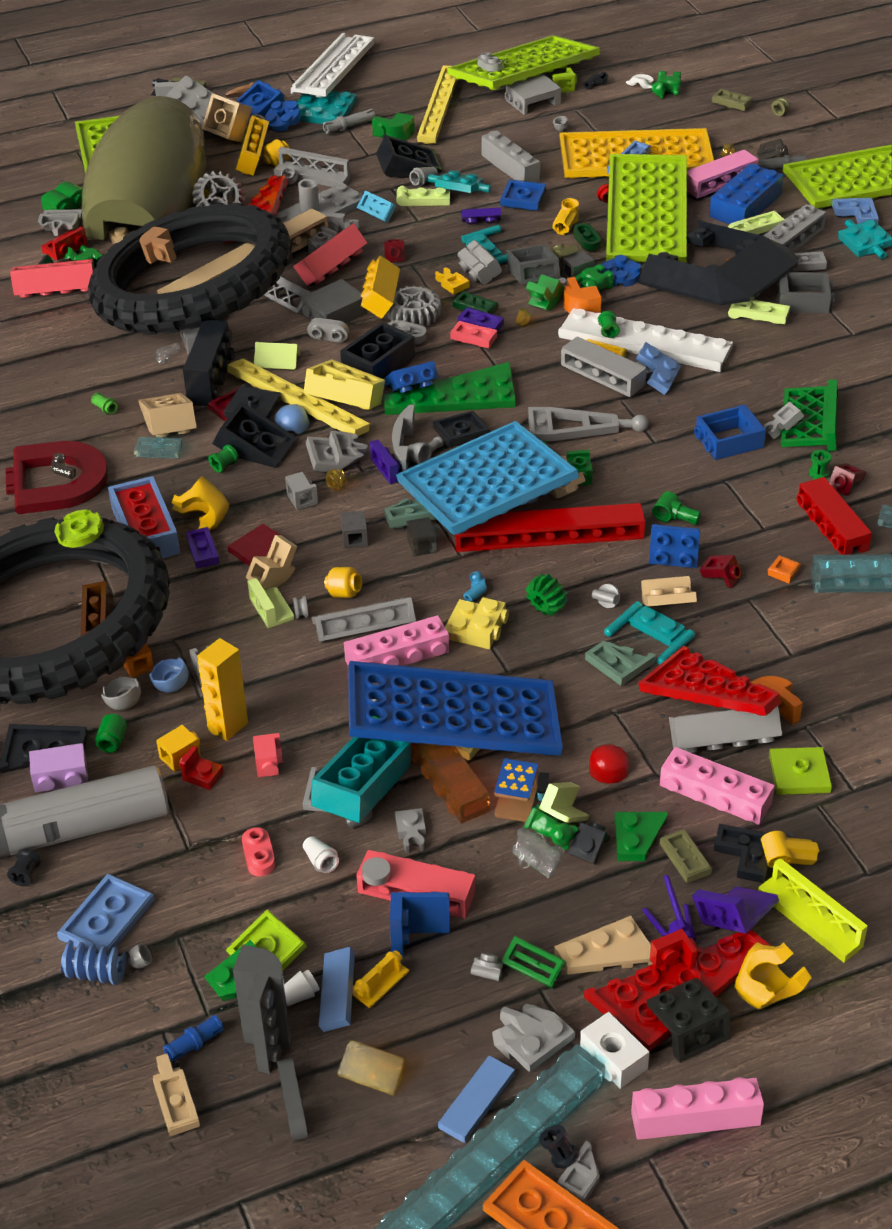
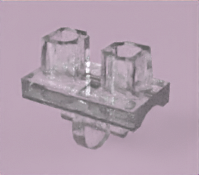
M524 827L518 829L517 841L512 848V853L519 857L518 865L522 868H527L531 865L547 878L554 876L557 865L562 862L565 853L564 849L557 845L549 846L545 843L544 836L537 831L530 832Z

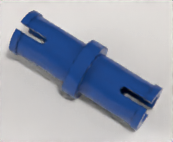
M212 1015L198 1026L185 1029L182 1036L163 1046L164 1053H168L170 1062L174 1063L190 1051H198L203 1047V1043L224 1031L222 1022L216 1015Z

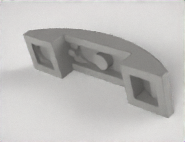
M409 405L401 412L392 431L393 459H397L399 462L400 472L407 470L409 467L408 446H403L404 436H413L414 405Z

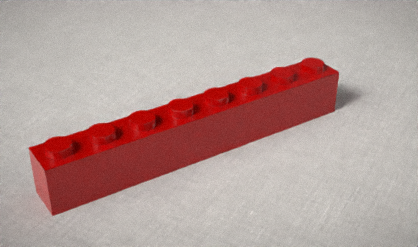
M641 503L507 512L494 516L483 524H477L468 528L463 533L455 534L454 539L456 552L644 539L645 518Z

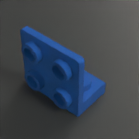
M653 524L651 528L649 564L697 568L700 529Z
M391 892V952L396 950L403 956V946L409 945V933L450 932L449 893Z

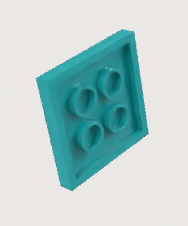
M331 90L325 97H316V95L303 93L297 101L302 114L300 121L323 124L324 122L337 119L339 116H348L357 101V94Z

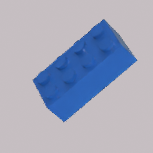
M749 164L711 196L709 217L731 224L759 215L781 196L784 175L777 173L775 170L762 168L757 164Z

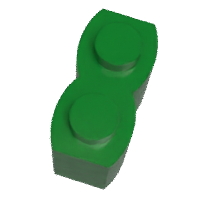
M69 181L61 183L55 190H50L41 197L43 210H72L81 207L83 188Z

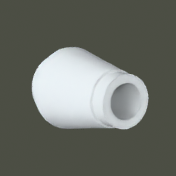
M313 836L304 841L303 849L316 871L330 873L335 870L339 863L338 853L335 849Z
M309 970L303 973L299 971L284 984L287 1006L315 996L314 993L320 990Z

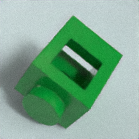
M567 451V462L576 468L578 473L583 472L585 482L578 484V486L592 485L593 469L590 451Z

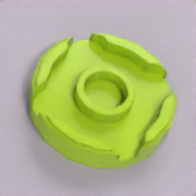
M78 510L63 517L64 521L61 524L57 523L54 532L58 542L64 547H82L99 538L104 530V523L99 513H92L91 510Z

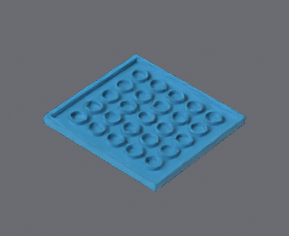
M517 421L396 474L398 482L453 535L463 533L468 528L477 524H483L494 516L505 514L518 505L527 504L531 499L540 495H546L551 490L568 485L571 481L579 478L576 468Z

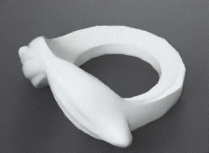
M646 74L634 75L626 83L630 86L639 83L642 88L649 89L654 79Z

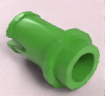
M100 392L95 393L91 398L92 404L102 409L103 413L107 415L114 414L118 409L115 399L107 398Z

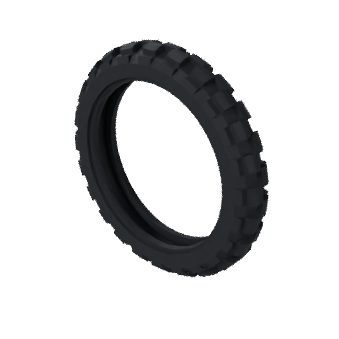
M217 203L204 207L188 208L178 213L174 212L156 221L153 220L136 231L130 232L123 237V240L113 244L107 250V254L101 256L89 280V300L95 313L103 321L126 332L156 335L159 332L169 334L188 328L190 330L199 328L203 320L219 321L229 317L228 315L235 311L246 308L250 305V302L261 298L268 292L270 286L276 284L290 259L292 248L290 236L286 226L279 218L253 205L244 206L243 203L224 205L223 203ZM154 226L168 229L175 253L213 242L238 241L255 245L249 255L236 266L199 285L162 294H134L125 291L128 284L139 273L152 265L145 258L140 238Z
M54 517L38 520L36 524L29 526L25 524L9 529V533L0 536V585L31 569L68 560L104 562L119 568L129 576L127 588L117 607L104 621L88 633L63 646L42 653L21 657H0V704H7L10 700L16 704L37 703L39 698L47 697L52 700L66 696L67 691L75 688L85 689L97 683V678L106 673L108 675L114 673L123 666L128 656L134 657L148 641V636H152L161 622L162 612L166 610L170 595V579L161 552L157 550L156 545L143 534L140 535L139 531L126 524L102 518L104 530L99 538L82 547H64L58 542L54 532L57 523L61 524L64 519L57 520Z

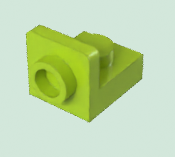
M566 68V73L553 74V82L561 87V93L575 91L577 75L571 68Z

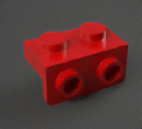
M80 227L74 231L71 229L41 245L42 253L49 254L51 258L58 261L65 257L68 247L77 251L82 245H88L85 228Z

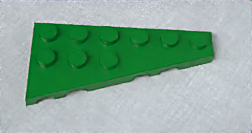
M509 362L435 381L429 387L421 388L416 386L412 387V391L406 393L397 391L384 395L385 415L401 414L409 405H414L415 413L515 407V394Z

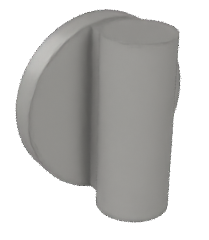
M608 583L602 585L598 590L594 589L592 598L597 599L603 607L612 608L620 601V591L615 585Z
M481 953V957H474L471 975L500 981L503 963L498 961L499 956Z

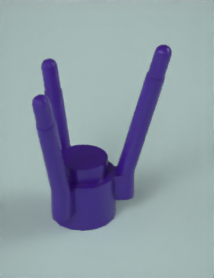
M665 875L666 888L677 920L670 923L669 931L667 932L646 907L642 911L662 937L683 929L688 938L696 941L697 937L693 929L689 905H684V920L670 877Z

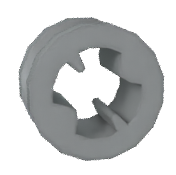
M302 596L301 599L293 597L296 619H299L300 616L307 618L306 596Z

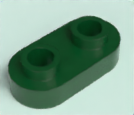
M580 223L574 226L573 236L583 249L588 252H594L600 248L601 237L590 224Z

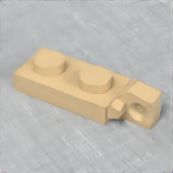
M168 1053L157 1056L159 1074L153 1075V1083L169 1136L200 1127L183 1069H180V1067L172 1069Z

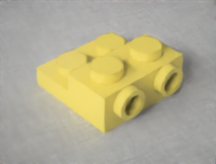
M482 597L479 604L459 599L445 626L449 634V640L490 649L494 640L497 641L500 637L502 624L507 623L509 610L506 609L505 602Z

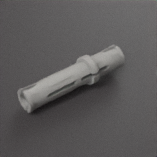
M369 109L345 117L339 116L337 119L324 122L323 129L326 131V134L338 130L344 131L348 127L372 121L375 113L373 109Z

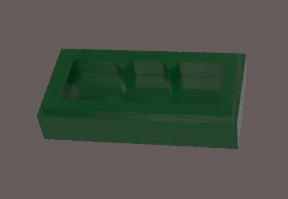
M463 291L453 300V307L462 311L469 307L494 314L498 310V303Z

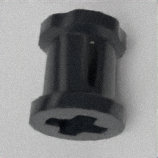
M21 849L16 855L17 861L15 865L8 870L7 877L16 885L28 886L32 881L31 875L34 869L38 868L41 860L40 856L33 850Z
M562 1125L548 1127L540 1135L539 1142L544 1149H548L553 1165L556 1168L563 1169L576 1161L579 1151L575 1145H571L566 1137L567 1131Z

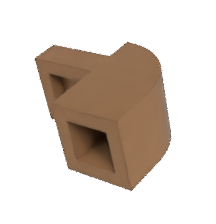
M154 226L141 236L140 244L148 263L152 264L156 260L171 263L177 259L168 229Z

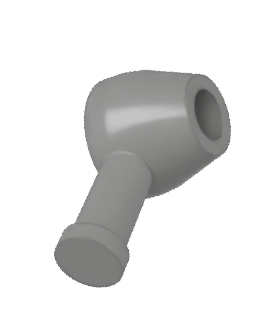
M437 436L430 443L419 442L410 444L408 446L409 459L416 464L429 460L432 451L444 445L443 439Z

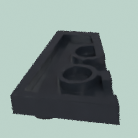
M9 724L0 760V772L5 773L30 767L29 751L83 743L85 751L88 736L87 727Z

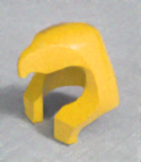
M203 476L196 481L190 490L182 496L174 495L172 504H174L172 510L180 515L193 512L205 513L203 517L199 518L200 525L198 529L208 527L209 531L220 524L229 509V502L225 496Z
M757 942L748 951L735 981V988L738 995L753 1008L763 1009L776 1001L800 993L812 977L805 967L801 968L791 978L787 977L779 969L778 964L784 963L794 954L784 942L777 947Z

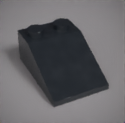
M388 135L384 136L376 152L383 173L388 177L408 178L414 168L435 167L438 173H441L443 170L434 149Z
M240 401L219 429L212 444L223 450L225 445H231L236 450L238 458L276 468L295 442L296 437Z

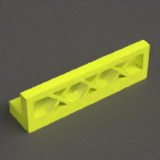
M779 858L774 862L772 877L758 888V891L778 895L779 902L773 906L843 963L864 947L868 927L864 922L784 860ZM782 873L788 877L789 881L782 876ZM849 925L852 926L855 930H857V932L855 933L854 931H852Z

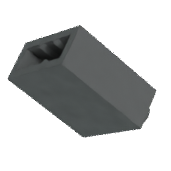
M343 279L302 297V312L311 320L314 318H324L348 323L367 314V309L361 306L362 293Z

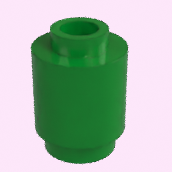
M108 714L103 717L95 738L98 749L106 753H113L121 746L128 726L123 717L118 714Z

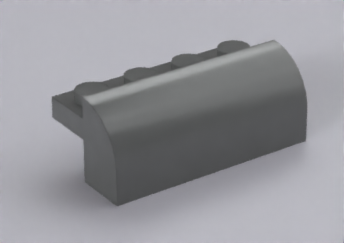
M242 945L233 968L243 1038L244 1042L254 1044L258 1072L270 1074L274 1062L277 1063L280 1059L281 1050H291V1034L282 965L277 956L272 952L258 947Z

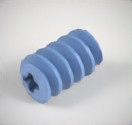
M69 940L62 955L61 971L70 979L76 976L79 980L88 978L90 982H95L99 979V982L103 984L110 981L112 985H119L125 974L127 954L123 952L119 956L118 948L113 947L110 955H108L105 945L101 946L99 953H96L95 944H90L88 951H85L84 942H80L75 950L74 942Z

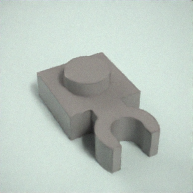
M789 401L773 415L774 420L766 423L763 427L766 429V434L775 439L780 435L782 429L788 431L804 415L801 410Z
M422 808L395 811L398 838L403 839L404 851L409 853V846L411 844H418L420 851H424L423 836H426V828Z

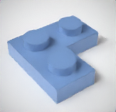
M872 198L833 199L832 207L835 216L847 217L855 215L857 224L872 219L878 224L879 218Z
M645 342L635 359L653 371L647 384L665 395L681 365L660 352L656 347Z

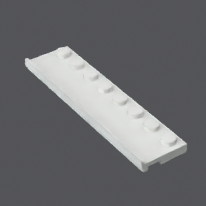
M342 33L296 80L291 87V94L298 92L316 95V97L327 96L374 45V37L361 35L346 37L345 33Z
M575 308L572 309L562 327L558 330L559 338L573 340L578 336L585 340L591 339L627 349V352L638 354L641 347L647 342L669 358L674 359L677 363L721 372L722 365L726 362L733 346L732 341H727L723 338L708 337L703 334L665 328L661 325L646 324L622 317H616L620 333L614 338H608L601 334L602 327L597 321L601 313Z

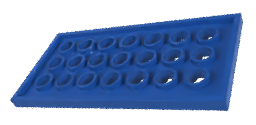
M349 661V737L561 756L563 746L553 680Z

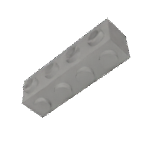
M497 130L482 135V156L514 180L540 182L541 165L539 160Z
M806 204L763 236L792 249L794 252L824 229L826 212Z
M577 336L562 347V366L628 397L633 396L646 385V367Z
M778 706L767 716L727 709L669 717L673 749L677 747L690 753L697 752V747L707 746V750L722 749L723 743L732 742L733 747L749 745L748 740L758 739L759 743L774 742L775 736H782Z

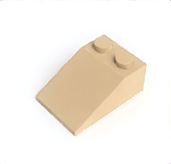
M182 393L139 400L149 432L152 435H156L157 438L167 437L170 432L178 431V434L190 433L191 429L196 428L193 402Z

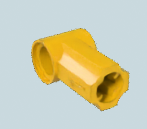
M567 198L562 201L561 210L553 222V229L557 234L564 235L570 231L573 224L578 222L579 202L576 199Z
M772 831L761 838L767 864L771 868L774 867V862L779 858L787 864L813 865L817 861L819 852L817 842L807 839L786 838L783 831Z

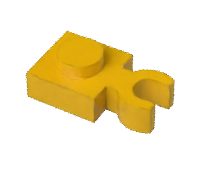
M446 267L443 268V274L438 271L435 272L436 281L441 282V286L453 295L470 288V281L458 272L451 274L450 269Z

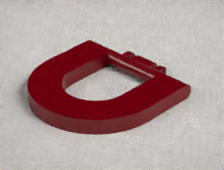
M56 441L17 446L13 449L14 467L5 468L6 494H14L15 512L17 514L59 510L83 504L100 493L108 479L107 464L103 454L91 445L76 441ZM69 464L82 470L80 476L70 483L26 489L25 469Z

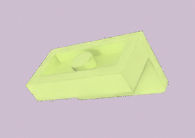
M255 342L254 364L264 369L296 370L297 356H300L301 347L298 344Z
M257 578L248 580L250 600L267 628L294 620L293 612L277 587L264 590Z
M572 782L549 783L539 809L567 823L588 821L590 816L572 806L580 786Z

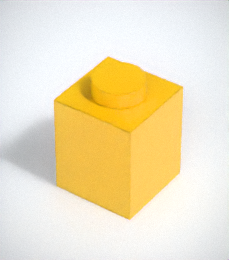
M183 725L156 740L159 758L174 772L181 769L179 762L182 755L187 753L192 746H196L199 749L200 745L197 734L193 731L190 732Z

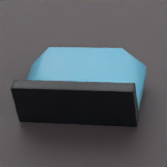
M540 772L538 783L539 801L543 800L548 788L549 773Z

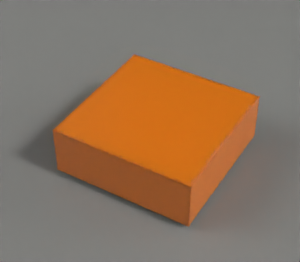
M779 555L769 567L768 575L790 583L800 571L801 564Z

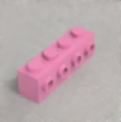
M741 150L687 171V192L696 198L716 192L749 164L758 165L759 159L746 150Z
M437 615L344 642L345 661L347 665H349V661L405 666L449 653V634Z
M674 747L661 767L660 786L692 798L695 801L715 807L718 810L738 816L746 821L760 825L772 804L775 785Z
M740 1077L731 1081H706L696 1085H674L670 1088L662 1089L645 1088L633 1092L631 1115L636 1138L641 1140L761 1126L764 1103L757 1078L746 1079Z

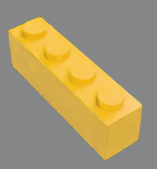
M251 116L236 170L243 174L254 176L269 121Z
M379 256L376 261L372 260L367 268L366 282L363 285L364 290L361 294V297H363L361 306L382 319L393 305L400 268Z
M219 638L198 654L197 657L207 728L213 735H218L228 741L248 724L239 649Z

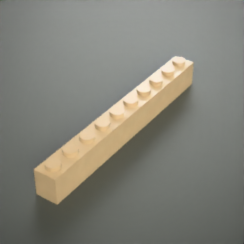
M312 208L283 223L290 236L292 253L307 246L308 239L320 232V227L325 226L328 228L327 216ZM245 243L157 290V293L179 291L209 281L240 263L249 255L255 245Z

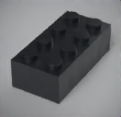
M203 320L184 365L183 375L186 397L195 406H208L209 402L220 396V387L224 385L225 373H228V364H230V360L234 359V348L230 344L232 341V330H229L228 321Z

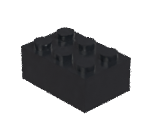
M382 321L340 350L341 363L384 379L391 372L400 369L415 358L414 336Z

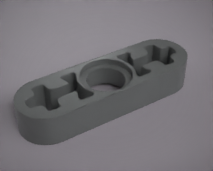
M293 1059L279 1060L277 1065L292 1141L308 1138Z

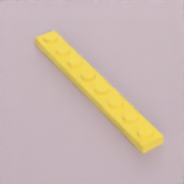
M442 66L417 135L418 142L432 144L437 141L458 80L454 76L448 75V67L451 66Z
M243 358L228 364L227 372L236 376V378L244 380L259 389L280 392L281 400L284 403L302 406L307 414L329 424L332 428L342 432L357 434L358 436L369 431L370 423L317 396L303 393L304 389Z

